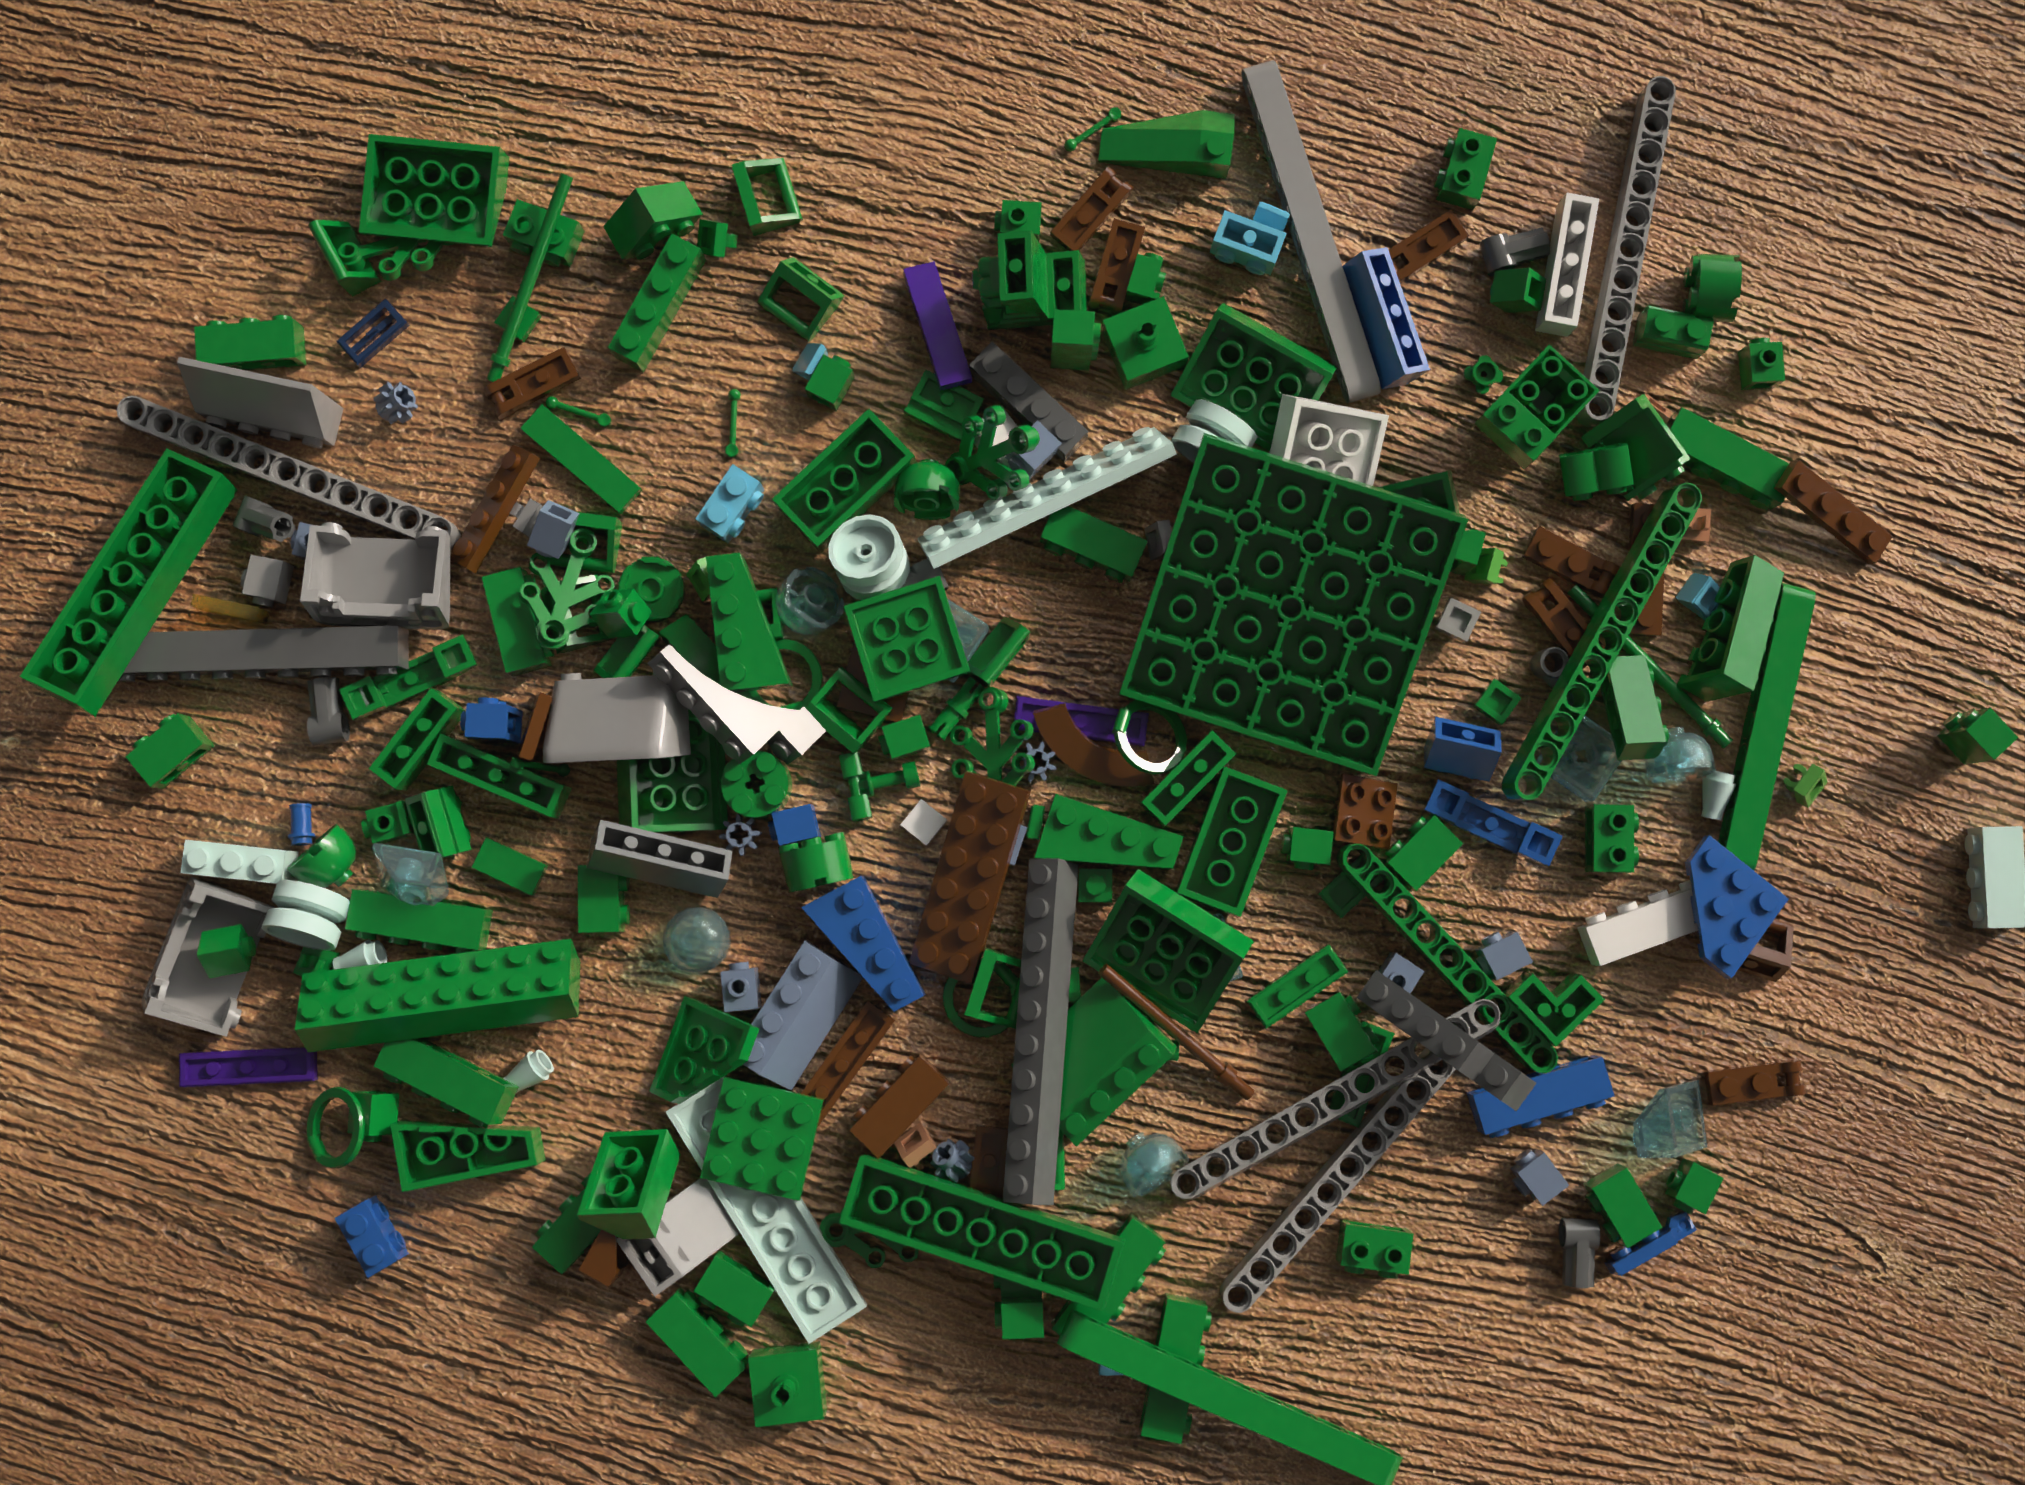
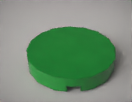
M642 557L637 559V561L628 565L623 570L618 582V590L634 588L650 608L652 613L646 622H661L670 618L680 608L685 597V583L680 572L669 561L659 557Z

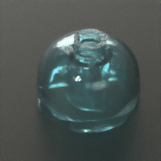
M806 567L804 570H793L777 589L775 606L781 621L791 631L801 635H816L829 629L839 620L843 614L844 600L843 597L839 599L835 591L838 586L830 576L814 567Z
M1683 727L1669 728L1668 744L1664 746L1660 755L1654 759H1645L1647 780H1652V783L1687 781L1686 777L1695 773L1697 778L1716 771L1710 745L1703 737L1696 733H1685Z
M690 907L676 913L667 923L663 934V949L668 960L678 969L688 973H705L716 968L727 957L731 946L730 930L725 921L716 911L705 907Z
M1142 1132L1132 1137L1126 1143L1129 1148L1122 1155L1120 1162L1121 1177L1132 1196L1136 1197L1139 1194L1141 1197L1171 1180L1169 1175L1172 1169L1176 1167L1179 1170L1186 1166L1189 1162V1157L1176 1140L1168 1135L1153 1133L1145 1136Z

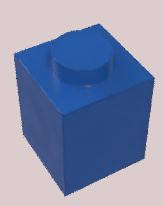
M812 804L773 812V821L768 822L772 841L778 840L779 846L821 837L815 808Z

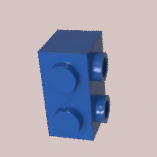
M479 697L477 703H467L466 711L462 712L460 720L461 730L465 731L464 737L480 742L520 744L523 711L506 705L507 702L499 701L496 698Z
M1435 717L1424 746V768L1490 782L1502 753L1501 731Z
M377 1196L359 1203L334 1218L367 1278L409 1254L402 1235L394 1228L389 1219L387 1208L379 1201Z

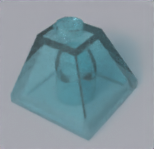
M378 843L373 844L372 851L381 886L398 900L412 905L425 904L434 906L448 896L449 888L441 853Z
M1690 1080L1659 1089L1633 1123V1143L1637 1149L1638 1158H1676L1707 1147L1699 1080Z

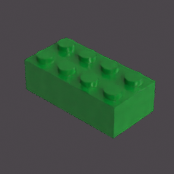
M868 409L776 494L772 501L807 540L822 553L828 548L833 533L844 522L856 516H862L896 484L897 478L906 467L916 463L915 455Z
M1224 766L1217 777L1175 892L1222 912L1241 917L1288 790Z

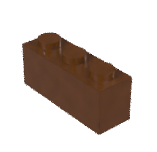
M922 1054L917 1059L910 1055L897 1069L901 1073L899 1078L893 1084L887 1080L874 1093L878 1100L870 1108L864 1104L851 1118L855 1124L849 1131L878 1159L950 1083Z

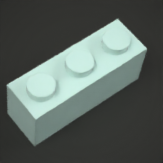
M2023 826L1967 828L1968 835L1965 838V850L1969 854L1970 868L1967 871L1966 879L1968 886L1971 888V902L1968 907V914L1970 920L1973 921V928H2025Z
M185 840L180 873L275 884L280 880L295 881L291 873L287 871V868L298 858L299 851Z

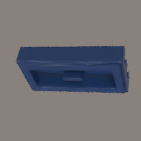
M384 299L336 342L362 368L410 325L387 299ZM389 311L390 315L368 331L353 347L349 346L351 342Z

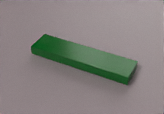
M543 404L538 407L520 428L620 514L641 493L642 489Z

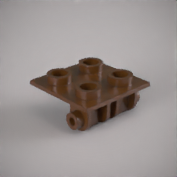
M1341 774L1340 781L1336 782V785H1338V801H1334V805H1337V811H1333V815H1336L1333 823V841L1388 849L1391 843L1398 783Z

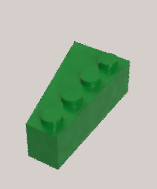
M741 553L706 556L720 685L735 693L792 686L745 558Z
M1756 555L1730 563L1714 599L1718 603V607L1709 617H1706L1702 627L1706 634L1700 647H1693L1688 660L1693 662L1688 675L1681 674L1677 686L1705 702L1754 691L1758 681L1762 657L1766 650L1770 626L1773 623L1777 599L1781 592L1784 572Z
M1055 794L1034 858H1059L1070 862L1173 869L1184 836Z
M401 1120L390 1124L402 1192L535 1166L546 1160L540 1127L488 1125L487 1128L470 1123Z

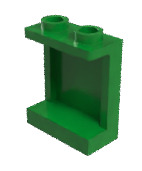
M1645 394L1635 398L1581 437L1588 448L1593 445L1597 448L1626 442L1628 444L1634 484L1626 486L1628 494L1624 497L1627 501L1635 496L1641 501L1657 490L1654 483L1663 477L1669 482L1685 470L1681 465L1690 459Z

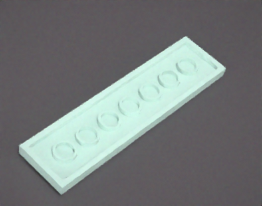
M1155 427L1141 428L1132 434L1133 437L1123 442L1114 441L1105 445L1102 452L1093 456L1085 455L1073 461V465L1068 468L1047 472L1042 480L1033 484L1029 483L1024 489L1013 491L1012 494L1004 498L990 499L983 504L982 508L974 512H962L954 517L953 522L944 526H932L924 531L923 536L917 539L935 569L1177 455L1173 443Z
M725 1076L683 1103L677 1104L666 1111V1114L701 1170ZM708 1180L808 1344L867 1307L866 1301L835 1251L823 1238L817 1222L802 1198L800 1201Z

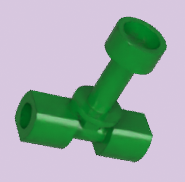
M859 752L839 756L843 779L848 780L851 797L847 799L853 822L873 818L869 798L875 797L874 790L906 783L907 790L920 787L915 761L902 763L903 770L871 777L870 771L863 772Z

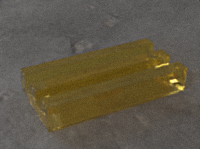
M193 594L191 601L193 608L205 612L263 624L267 623L270 613L256 606Z

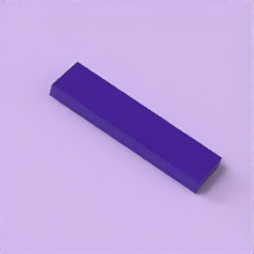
M935 261L904 268L903 276L940 391L972 383V375Z
M1017 696L1014 721L1018 719L1029 721L1033 726L1034 733L1041 732L1036 724L1033 711L1066 703L1071 718L1089 740L1115 743L1112 730L1119 709ZM1134 712L1131 714L1126 730L1129 745L1145 746L1149 713ZM1024 724L1019 727V731H1025Z
M305 1047L179 1053V1087L318 1080L317 1051L307 1052Z

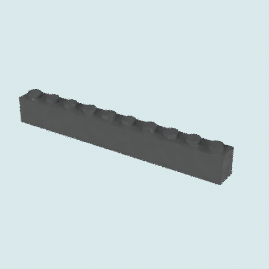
M400 626L148 632L118 682H135V676H146L147 681L161 682L168 681L169 675H179V680L197 681L200 680V675L212 674V679L232 680L233 674H245L247 679H265L266 673H278L279 678H298L299 672H310L311 677H331V671H343V676L358 677L364 676L365 670H376V675L394 676L397 675V670L409 669V630Z
M1029 858L1003 1202L1054 1205L1079 864L1059 858Z

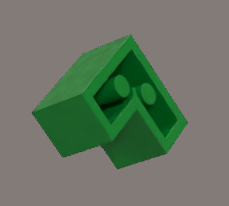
M681 181L635 188L603 227L622 260L635 257L641 260L650 256L654 252L653 247L665 237L671 234L682 237L692 232L695 228L694 224L703 213L685 182Z
M1523 972L1503 991L1506 997L1552 1046H1558L1605 1000L1579 974H1570L1551 992L1533 973Z
M993 1275L994 1288H1001V1302H995L994 1313L995 1329H1002V1339L1044 1338L1042 1291Z

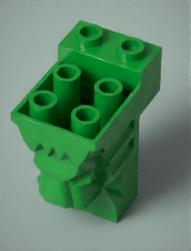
M1031 230L997 233L998 255L982 257L978 261V268L972 271L973 288L979 290L980 298L984 304L982 307L988 330L1053 325L1054 309L1087 311L1085 260L1079 250L1045 253Z
M1549 344L1474 424L1519 466L1526 469L1600 390Z

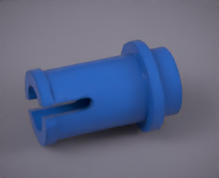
M309 803L289 805L291 834H288V839H291V845L293 846L312 845V839L315 838V833H312V805Z

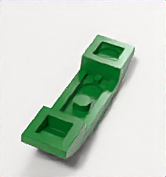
M687 614L659 631V635L667 645L670 644L688 663L720 685L716 646ZM748 691L737 693L745 698L753 700L752 696Z
M462 634L433 647V651L409 661V669L397 670V675L368 676L339 689L352 720L375 714L428 692L430 688L435 689L477 666L465 636Z

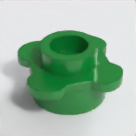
M1482 355L1474 366H1468L1464 370V378L1470 380L1475 385V391L1478 394H1486L1491 385L1502 381L1503 372L1499 370L1497 364L1489 356ZM1481 372L1486 373L1485 378L1481 377Z

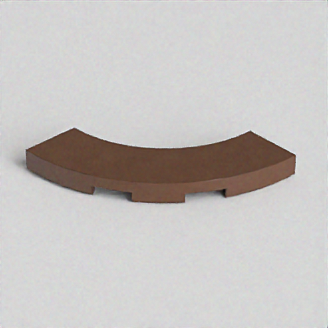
M1066 703L1033 711L1036 724L1050 749L1066 765L1079 774L1114 786L1135 787L1155 784L1153 774L1145 773L1132 767L1124 760L1118 750L1103 748L1089 740L1071 718ZM1147 750L1134 751L1140 758L1149 762Z

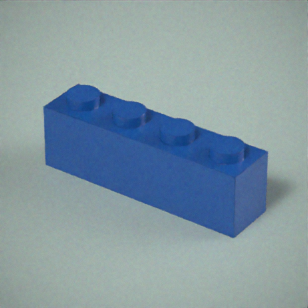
M1388 247L1361 251L1343 265V270L1375 365L1381 389L1407 385L1430 370Z
M1590 1055L1557 1065L1548 1073L1533 1072L1526 1074L1527 1077L1536 1082V1085L1517 1111L1500 1101L1484 1088L1466 1092L1478 1132L1484 1135L1489 1134L1490 1138L1506 1135L1509 1133L1508 1128L1520 1124L1522 1128L1537 1126L1542 1123L1540 1118L1553 1115L1554 1119L1574 1114V1108L1584 1105L1586 1109L1604 1106L1606 1104L1605 1099L1615 1096L1603 1057L1597 1055Z

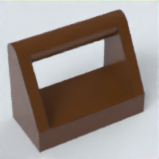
M1774 919L1767 930L1780 934L1776 951L1755 945L1738 970L1777 982L1791 968L1794 925Z
M601 1230L579 1271L607 1287L613 1284L622 1275L628 1264V1257L617 1243L618 1237Z

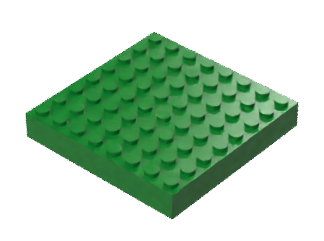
M1203 433L1119 694L1377 776L1468 518L1460 513Z

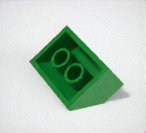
M668 1129L604 1133L577 1213L579 1220L621 1239L656 1238L681 1155Z

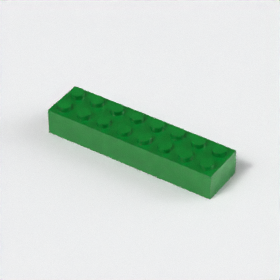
M166 448L20 677L38 690L96 717L238 490L222 473Z
M572 939L303 973L295 1031L307 1052H316L579 1017L581 962Z
M870 1154L859 1157L839 1221L841 1224L1103 1311L1107 1305L1126 1241L1125 1238L1019 1203L1003 1202V1198L882 1158L878 1159Z

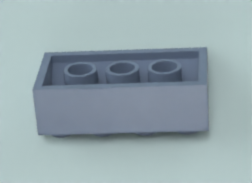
M804 941L751 1024L760 1029L749 1059L743 1065L757 1074L792 1090L862 981V975L812 942Z

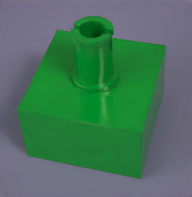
M1164 296L1102 321L1101 332L1125 390L1186 367L1189 356Z
M820 1341L811 1342L810 1344L801 1343L752 1350L748 1357L755 1427L822 1420L825 1418L827 1401Z

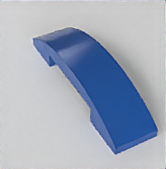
M1439 779L1424 809L1441 820L1478 838L1548 867L1563 837L1534 822L1529 823L1470 796L1468 792Z

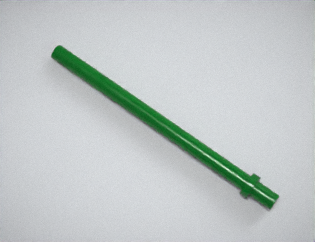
M560 173L497 351L492 353L490 360L493 362L487 380L491 382L500 379L505 366L509 367L510 365L509 355L573 181V177Z
M1577 584L1574 585L1567 594L1592 618L1598 605ZM1629 636L1627 637L1622 649L1629 656L1645 655L1648 668H1652L1654 672V681L1703 729L1701 732L1706 737L1710 736L1722 749L1727 747L1733 739L1720 727L1721 723L1716 718L1713 720Z

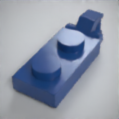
M1682 1211L1667 1217L1666 1225L1662 1230L1647 1236L1631 1248L1621 1246L1610 1253L1612 1258L1604 1263L1611 1274L1622 1276L1678 1244L1677 1241L1695 1232L1697 1229L1688 1214Z

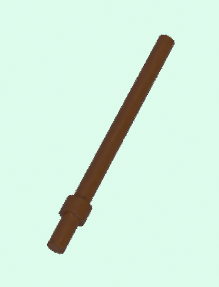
M1105 964L1099 970L1098 975L1210 1069L1218 1082L1225 1087H1231L1245 1100L1253 1096L1254 1089L1237 1076V1070L1229 1063H1222L1108 964Z

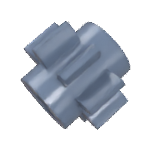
M387 382L379 388L380 394L373 398L376 402L378 415L389 421L390 424H393L398 419L403 424L413 417L411 412L417 409L418 405L415 404V395L409 387L402 385V382L394 386Z
M1041 742L1038 749H1033L1027 743V754L1033 758L1036 754L1042 755L1041 761L1046 763L1045 767H1038L1037 771L1032 770L1029 773L1028 782L1031 783L1034 776L1039 775L1045 782L1047 780L1046 770H1056L1054 765L1049 764V759L1055 756V752L1046 754L1043 751L1044 742ZM1025 757L1021 759L1024 761V765L1020 767L1021 769L1026 767L1027 761Z
M736 814L735 823L723 822L724 826L728 829L726 834L719 835V838L727 839L729 845L726 847L727 850L732 851L735 847H739L740 856H745L746 847L758 848L757 844L754 843L755 836L762 835V832L754 831L752 828L756 821L754 818L749 819L747 823H743L742 816ZM739 826H741L742 830L749 833L748 837L743 838V844H740L739 840L733 839V833L739 831Z
M947 1139L946 1142L939 1144L934 1150L933 1160L930 1162L937 1169L935 1175L946 1180L950 1178L955 1183L965 1178L970 1173L972 1161L974 1160V1157L968 1153L970 1147L961 1140L955 1144L952 1140Z

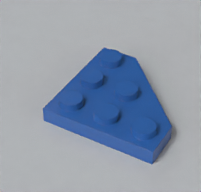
M1708 835L1702 838L1685 861L1686 874L1690 876L1693 896H1690L1694 924L1697 923L1700 944H1697L1699 958L1725 979H1732L1789 898Z

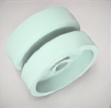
M1200 399L1194 402L1187 413L1186 418L1190 425H1180L1171 442L1177 451L1194 463L1203 433L1248 447L1253 446L1257 435L1247 423L1235 414L1219 405Z
M870 514L856 516L844 522L832 535L828 545L829 559L845 591L855 599L864 600L899 589L905 584L910 572L909 557L899 533L891 522L883 517Z
M292 880L278 881L272 901L279 908H272L267 911L261 928L273 937L292 944L317 950H334L341 935V931L334 923L346 920L350 901L338 893L313 884Z

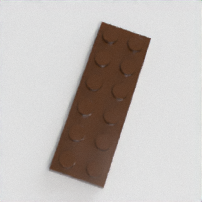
M965 771L910 957V964L970 985L975 982L1031 791Z

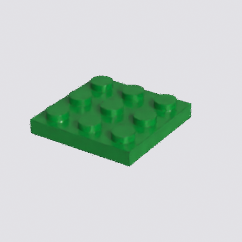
M940 576L844 606L874 703L971 673Z
M725 1076L700 1178L800 1201L824 1099Z

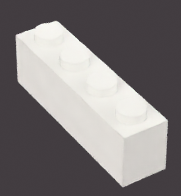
M1566 193L1556 207L1549 247L1550 254L1548 255L1544 276L1546 278L1541 311H1538L1535 331L1568 337L1578 326L1599 198Z
M1688 880L1680 883V890L1670 894L1667 889L1648 895L1649 901L1637 905L1636 901L1617 906L1618 913L1606 917L1605 912L1585 918L1587 924L1577 927L1591 965L1602 966L1698 931L1697 923L1694 924L1690 896H1693L1691 881Z

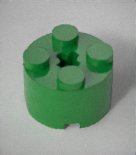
M1697 254L1696 256H1691L1690 267L1685 268L1683 280L1684 287H1690L1688 299L1683 301L1682 312L1693 314L1696 318L1699 316L1712 318L1714 322H1733L1738 308H1731L1736 298H1740L1742 284V263L1738 261L1740 256L1721 254Z
M758 750L741 764H738L735 759H731L725 765L721 778V790L725 801L735 812L749 818L765 819L772 817L773 812L781 811L788 802L792 792V778L788 768L782 761L768 752ZM754 777L765 782V785L760 786L759 793L749 787L750 784L754 783Z
M844 832L824 836L825 843H822L821 837L801 841L802 848L798 847V843L778 847L789 893L853 878V870Z

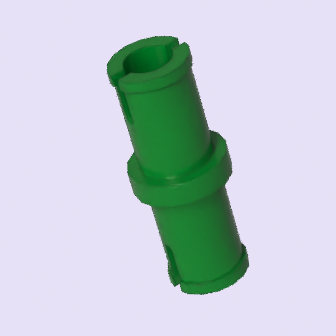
M972 677L967 679L952 699L948 698L945 701L946 707L932 724L927 727L934 734L944 724V727L937 734V737L942 741H945L948 734L961 719L965 720L968 717L969 713L967 711L985 689L979 684L970 694L969 691L977 683Z

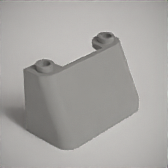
M326 522L322 526L310 525L300 602L316 622L325 625L446 629L449 627L450 536L446 530L428 526L416 533L415 540L350 537L349 533L343 530V527L337 523Z
M654 672L652 676L581 679V673L561 674V681H554L543 744V763L649 759L691 755L688 708L680 704L676 694L666 683L660 681Z
M190 877L146 985L141 1003L144 1014L227 1037L229 1029L236 1028L242 1010L237 1009L236 999L247 971L209 979L197 957L202 931L242 924L247 935L253 937L257 948L260 938H264L266 932L261 928L266 913L269 909L275 907L212 883Z

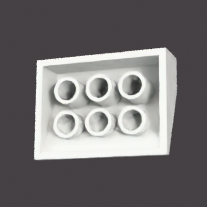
M1282 394L1270 454L1373 486L1389 415Z

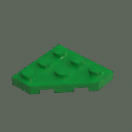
M684 996L649 1092L671 1103H683L746 1063L760 1028L694 998Z

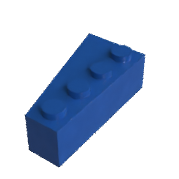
M859 876L801 907L894 1012L925 995L864 876Z

